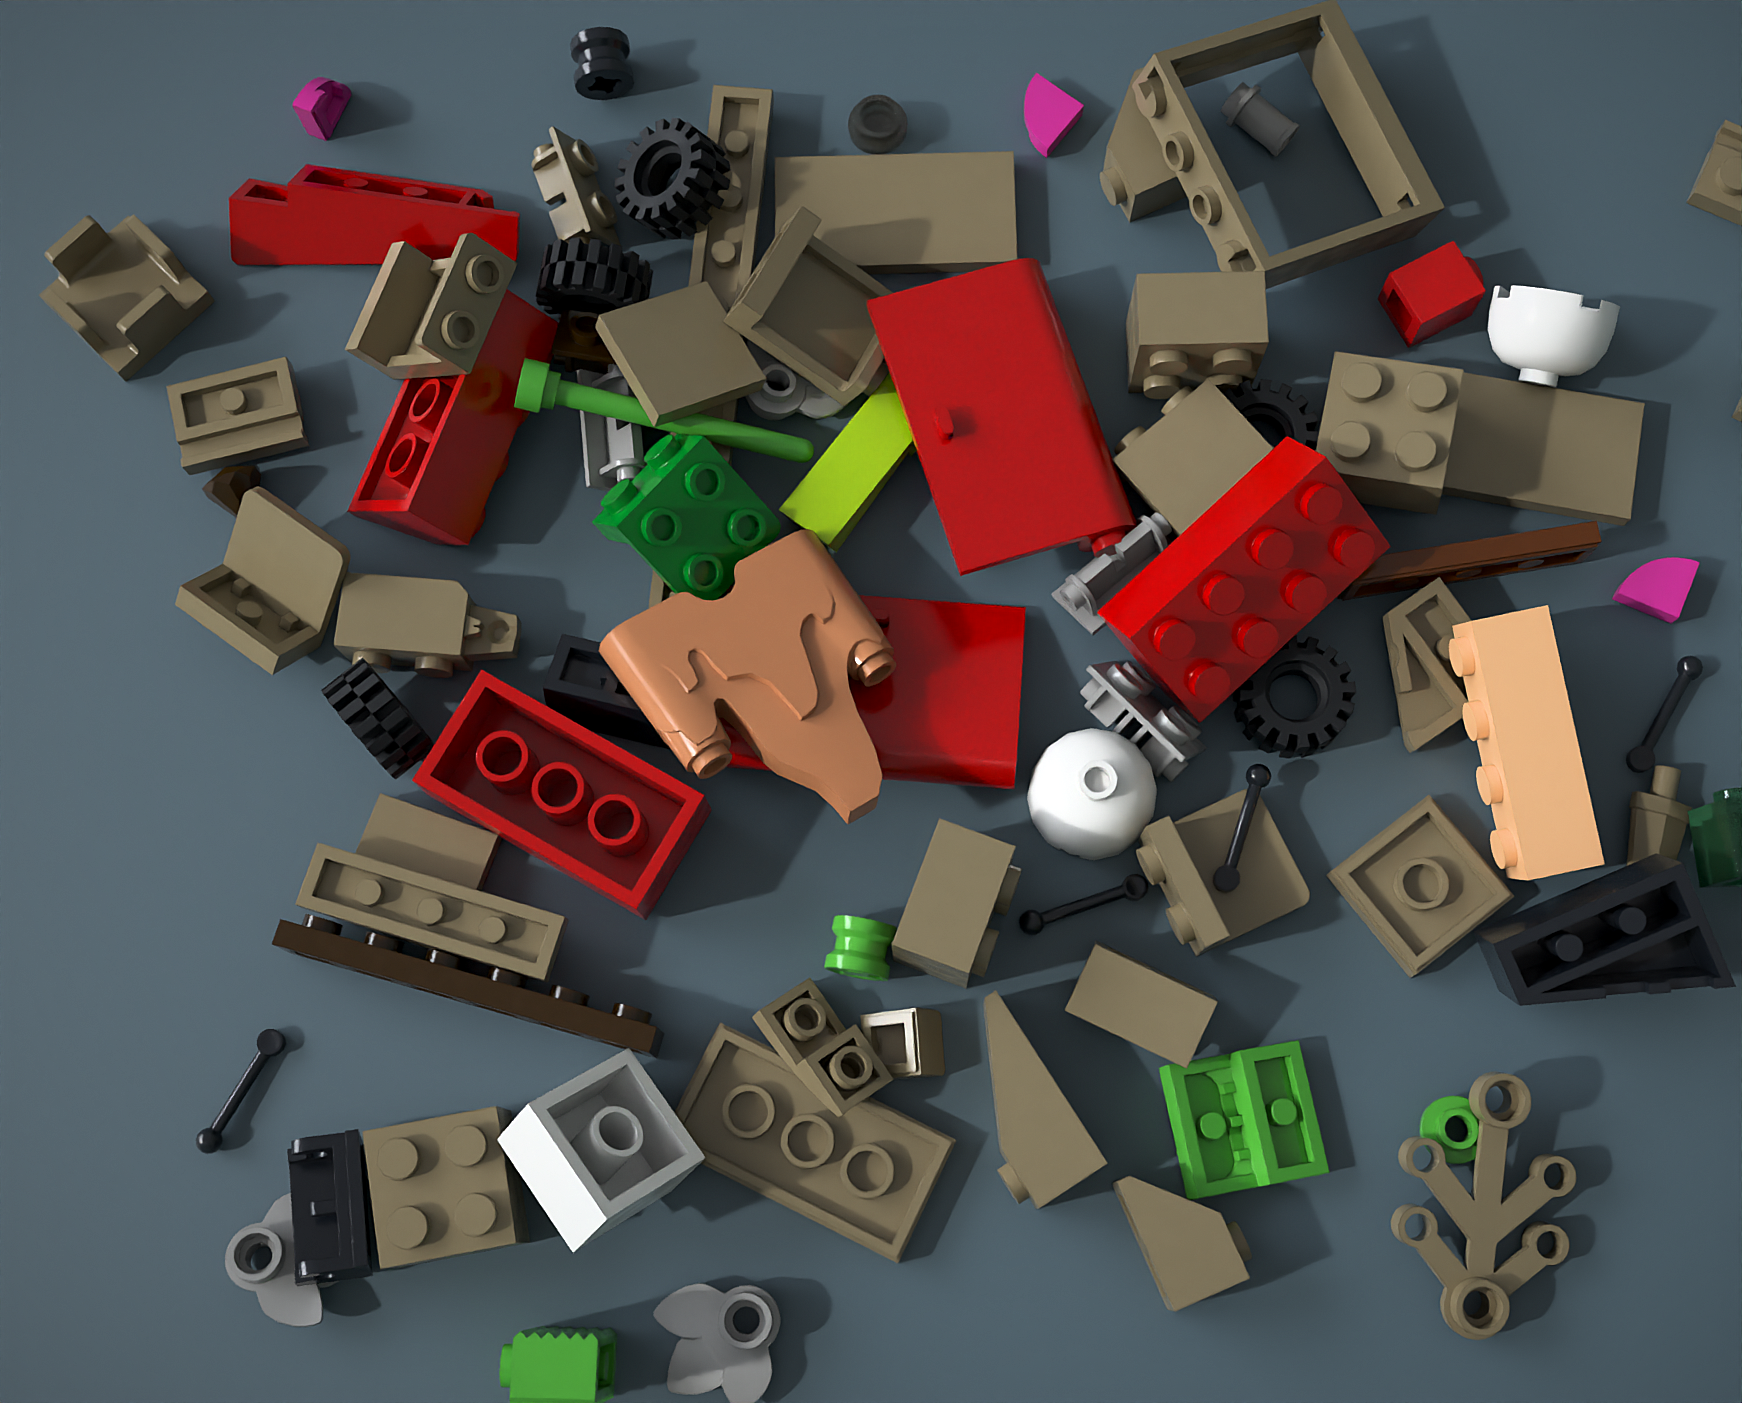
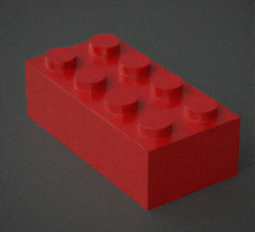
M1287 436L1097 613L1163 693L1201 723L1391 546L1328 458Z
M482 669L412 779L430 797L644 920H647L712 811L704 794Z

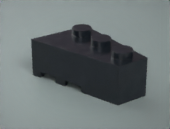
M1657 853L1474 931V935L1499 992L1519 1006L1606 998V995L1628 993H1671V990L1696 987L1710 986L1714 989L1736 987L1684 864Z

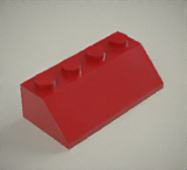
M506 289L470 374L404 379L347 512L361 519L434 544L468 545L471 538L483 525L486 516L484 506L494 483L503 475L509 462L508 449L516 430L530 413V411L514 407L524 359L528 358L550 364L554 355L551 354V349L559 323Z

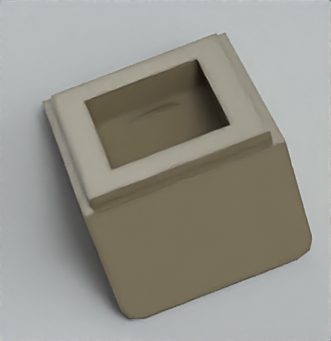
M911 1008L860 1015L862 1034L893 1077V1080L936 1077L945 1074L942 1021L938 1010Z

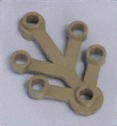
M1488 1072L1481 1075L1475 1080L1469 1092L1470 1108L1473 1114L1480 1120L1471 1196L1445 1163V1152L1442 1146L1435 1140L1423 1136H1412L1402 1143L1398 1153L1402 1169L1409 1175L1418 1177L1425 1182L1467 1238L1464 1266L1438 1236V1222L1434 1214L1422 1206L1404 1204L1397 1208L1391 1218V1230L1400 1242L1414 1247L1444 1286L1440 1298V1308L1447 1325L1457 1334L1472 1340L1487 1339L1498 1333L1509 1317V1296L1546 1265L1552 1266L1561 1263L1566 1258L1570 1246L1568 1236L1562 1228L1545 1221H1536L1529 1224L1523 1231L1521 1237L1522 1248L1494 1269L1497 1243L1551 1198L1562 1197L1570 1193L1575 1186L1577 1178L1576 1170L1568 1159L1554 1154H1541L1531 1162L1528 1170L1529 1178L1501 1200L1509 1128L1522 1123L1531 1109V1094L1526 1084L1520 1078L1502 1072ZM1497 1086L1502 1091L1503 1102L1497 1110L1491 1111L1486 1104V1094L1492 1087ZM1426 1145L1431 1152V1160L1427 1167L1418 1170L1413 1163V1154L1418 1147ZM1556 1163L1561 1172L1560 1180L1555 1186L1548 1187L1544 1181V1172L1549 1165ZM1420 1214L1424 1223L1423 1230L1418 1236L1410 1238L1405 1231L1406 1221L1410 1216ZM1549 1231L1554 1239L1553 1247L1549 1253L1540 1255L1537 1250V1240L1542 1233ZM1478 1291L1481 1296V1306L1476 1313L1467 1315L1464 1310V1300L1469 1293Z

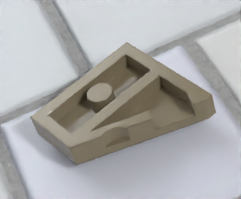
M1440 577L1382 617L1404 746L1409 753L1415 751L1463 718V704L1468 702L1464 679L1455 674L1451 665L1449 641L1454 638L1452 626L1469 622L1471 619Z

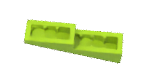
M890 372L779 508V511L802 529L813 530L820 541L836 553L905 456L908 454L912 457L916 451Z

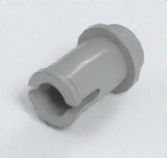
M1242 82L1226 100L1220 112L1228 117L1226 124L1230 128L1237 124L1255 140L1269 149L1272 155L1277 157L1295 136L1300 125L1296 122L1293 123L1260 96L1261 88L1258 85L1250 88Z

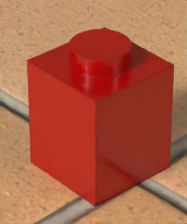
M1453 240L1390 272L1377 299L1407 347L1410 348L1470 317L1486 290L1483 287V276L1478 265L1470 257H1464Z

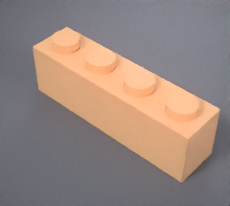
M1548 605L1453 625L1454 638L1449 641V656L1455 674L1458 677H1463L1468 702L1463 704V721L1472 741L1477 740L1482 766L1477 768L1476 779L1482 800L1486 805L1491 804L1496 830L1490 834V844L1496 864L1500 869H1505L1507 878L1526 881L1604 865L1605 862Z

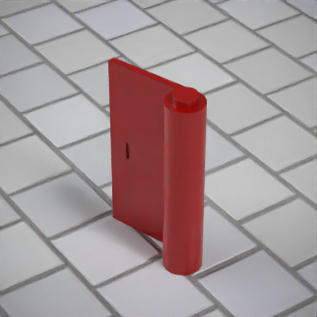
M1035 258L1016 259L867 300L868 312L960 576L1077 542L1079 551L1093 552L1096 558L1101 557L1104 553L1108 556L1117 554L1115 544L1120 543L1122 538L1136 528L1137 523L1116 466L1112 461L1113 458L1040 262Z
M729 586L726 590V595L732 591L734 586ZM859 595L880 625L883 634L895 652L892 658L896 662V667L880 683L866 687L861 680L857 681L848 677L849 689L858 714L875 747L882 771V779L1014 789L1026 607ZM719 718L731 741L729 751L732 754V760L726 767L772 771L760 760L738 731L724 718Z

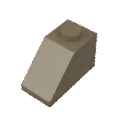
M1144 67L1133 73L1107 145L1104 169L1100 172V182L1105 196L1113 206L1120 204L1129 222L1187 197L1175 171L1171 170L1165 162L1162 146L1148 118L1142 115L1136 103V96L1132 85Z
M1131 1176L1112 1182V1186L1167 1310L1175 1312L1250 1278L1244 1262L1251 1260L1252 1254L1236 1221L1225 1224L1220 1212Z

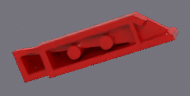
M306 164L287 183V186L248 179L229 197L231 258L237 265L383 264L391 244L401 241L407 242L426 256L437 260L451 258L460 235L465 233H474L513 261H516L519 255L520 214L516 211L494 209L493 196L482 189Z

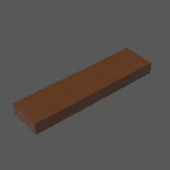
M1597 521L1383 554L1343 590L1337 598L1345 601L1420 589L1438 577L1441 578L1444 584H1452L1582 563L1602 542Z

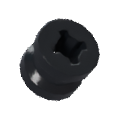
M594 27L583 30L572 38L570 43L571 56L579 67L574 74V84L577 93L592 100H609L621 97L633 88V71L631 66L626 64V59L630 54V44L624 32L612 27Z

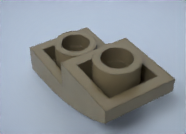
M810 977L760 1009L752 1017L790 1069L838 1118L893 1080V1077L855 1024L849 1029H845Z

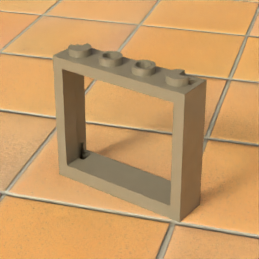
M1336 0L1324 1L1154 53L1132 85L1138 108L1142 115L1148 118L1162 146L1166 164L1171 170L1175 171L1189 199L1190 210L1194 219L1202 225L1217 254V262L1221 272L1265 271V287L1268 289L1415 237L1445 208ZM1322 31H1323L1324 34H1325V36H1324L1323 38H1322V36H1321V34H1320ZM1298 53L1383 217L1269 256L1184 88ZM1409 197L1411 198L1414 204L1413 207H1411L1409 202L1407 201Z

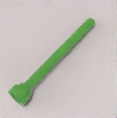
M528 358L524 359L515 398V408L540 413L541 407L553 410L556 404L654 428L637 398L561 380V373L549 370V363ZM695 413L655 427L656 429L677 434L705 436L710 442L797 463H806L814 455L813 444L807 439L701 413Z

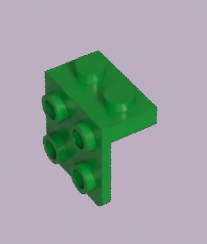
M670 434L660 439L650 448L644 457L647 465L632 481L625 479L619 482L604 496L601 501V506L604 510L592 523L608 540L629 544L675 594L688 592L703 600H717L735 581L734 567L736 563L767 547L778 536L781 529L780 521L705 436L685 434L673 436Z

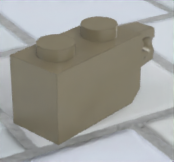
M346 572L342 585L334 646L352 662V665L361 658H364L376 673L390 672L391 665L415 667L414 671L420 675L434 678H449L453 676V670L473 671L474 661L517 658L522 622L517 615L476 606L458 581Z

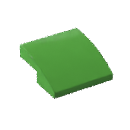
M1299 1040L1191 1060L1187 1069L1176 1063L1159 1068L1188 1200L1330 1173Z

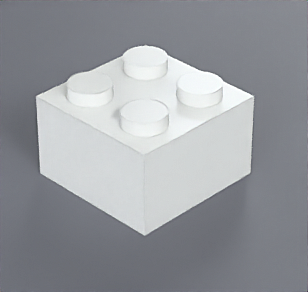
M629 1048L528 1103L497 1139L573 1253L671 1192L706 1158Z

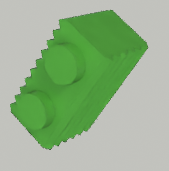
M540 1326L522 1330L513 1337V1344L505 1343L503 1345L499 1371L501 1387L510 1388V1403H604L614 1396L617 1334L611 1327L600 1330L598 1327L573 1329L569 1326L560 1329L558 1326L550 1328Z

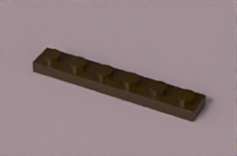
M305 914L302 925L280 919L272 941V945L291 954L624 1050L629 1048L632 1052L656 1059L664 1037V1033L658 1027L649 1025L652 1014L647 1011L620 1003H614L611 1014L587 1007L589 995L557 985H552L549 996L525 989L528 978L494 967L489 968L487 978L463 971L466 961L461 958L430 949L427 951L425 960L401 954L404 946L403 942L372 932H366L363 942L340 936L343 925L309 914Z

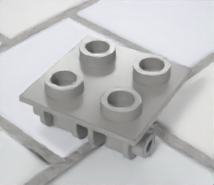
M1115 660L1092 664L1086 668V671L1094 678L1080 691V694L1087 700L1084 707L1107 728L1111 727L1126 710L1129 711L1112 732L1121 735L1137 719L1143 726L1129 741L1138 745L1149 733L1153 735L1140 751L1149 761L1152 772L1157 778L1163 774L1170 782L1174 781L1189 765L1185 760L1199 755L1207 749L1197 739L1202 732L1198 724L1175 705L1170 710L1166 709L1151 694L1156 688L1154 682L1135 664L1127 661L1122 666Z

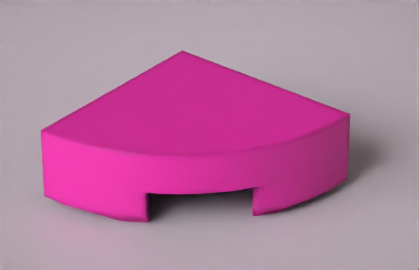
M1038 73L1033 76L1026 91L1024 119L1031 143L1047 158L1082 117L1084 105Z
M317 77L303 87L292 106L306 132L311 136L327 141L352 94L349 87L345 84L326 77Z
M1678 557L1650 561L1637 568L1620 584L1612 600L1672 624L1680 616L1700 562Z

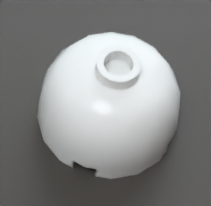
M1512 285L1510 292H1508L1501 286H1495L1488 321V334L1492 349L1503 363L1521 370L1518 381L1556 387L1559 376L1581 375L1595 367L1604 356L1615 331L1620 306L1601 300L1599 309L1581 307L1584 295Z
M1090 728L1068 733L1044 750L1032 769L1027 801L1033 824L1048 844L1058 850L1061 848L1069 854L1079 855L1083 859L1097 860L1119 855L1138 841L1145 826L1148 825L1154 815L1157 788L1151 765L1136 744L1116 732Z

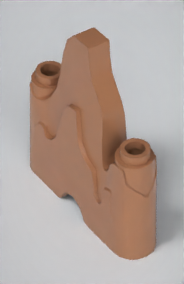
M803 529L796 531L736 563L734 567L735 585L732 591L725 597L717 600H703L691 593L680 592L624 621L605 636L599 647L601 656L688 772H695L700 779H706L719 773L732 760V754L729 751L731 741L719 718H724L738 731L767 767L781 777L816 791L834 807L847 824L854 822L876 808L882 781V771L875 747L854 703L849 689L848 677L857 681L861 680L866 687L880 683L896 667V662L892 658L895 652L874 616L813 530Z

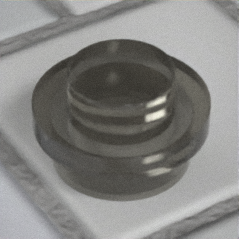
M879 94L870 95L862 99L851 111L848 119L849 136L854 145L863 152L873 155L887 154L897 149L906 137V114L903 108L892 98Z

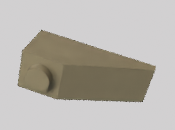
M994 991L984 998L983 1009L999 1151L1006 1161V1164L998 1168L997 1171L1018 1204L1029 1198L1035 1209H1038L1108 1163L997 991Z

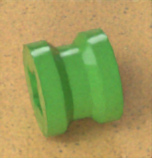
M834 916L832 930L837 938L834 950L826 955L824 968L828 971L854 978L888 981L890 966L885 959L887 949L894 940L897 927L861 917Z

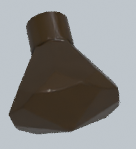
M257 465L225 467L202 490L211 501L237 518L244 493L260 486V469Z

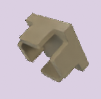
M134 214L131 217L128 215L108 233L104 231L92 216L87 215L53 244L44 255L59 272V277L41 292L39 296L125 382L215 302L209 292L188 273L175 254Z

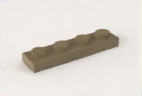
M318 842L295 903L300 908L547 983L569 921L562 915Z

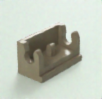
M1096 940L1069 998L1065 1011L1187 1069L1218 1001L1215 996Z

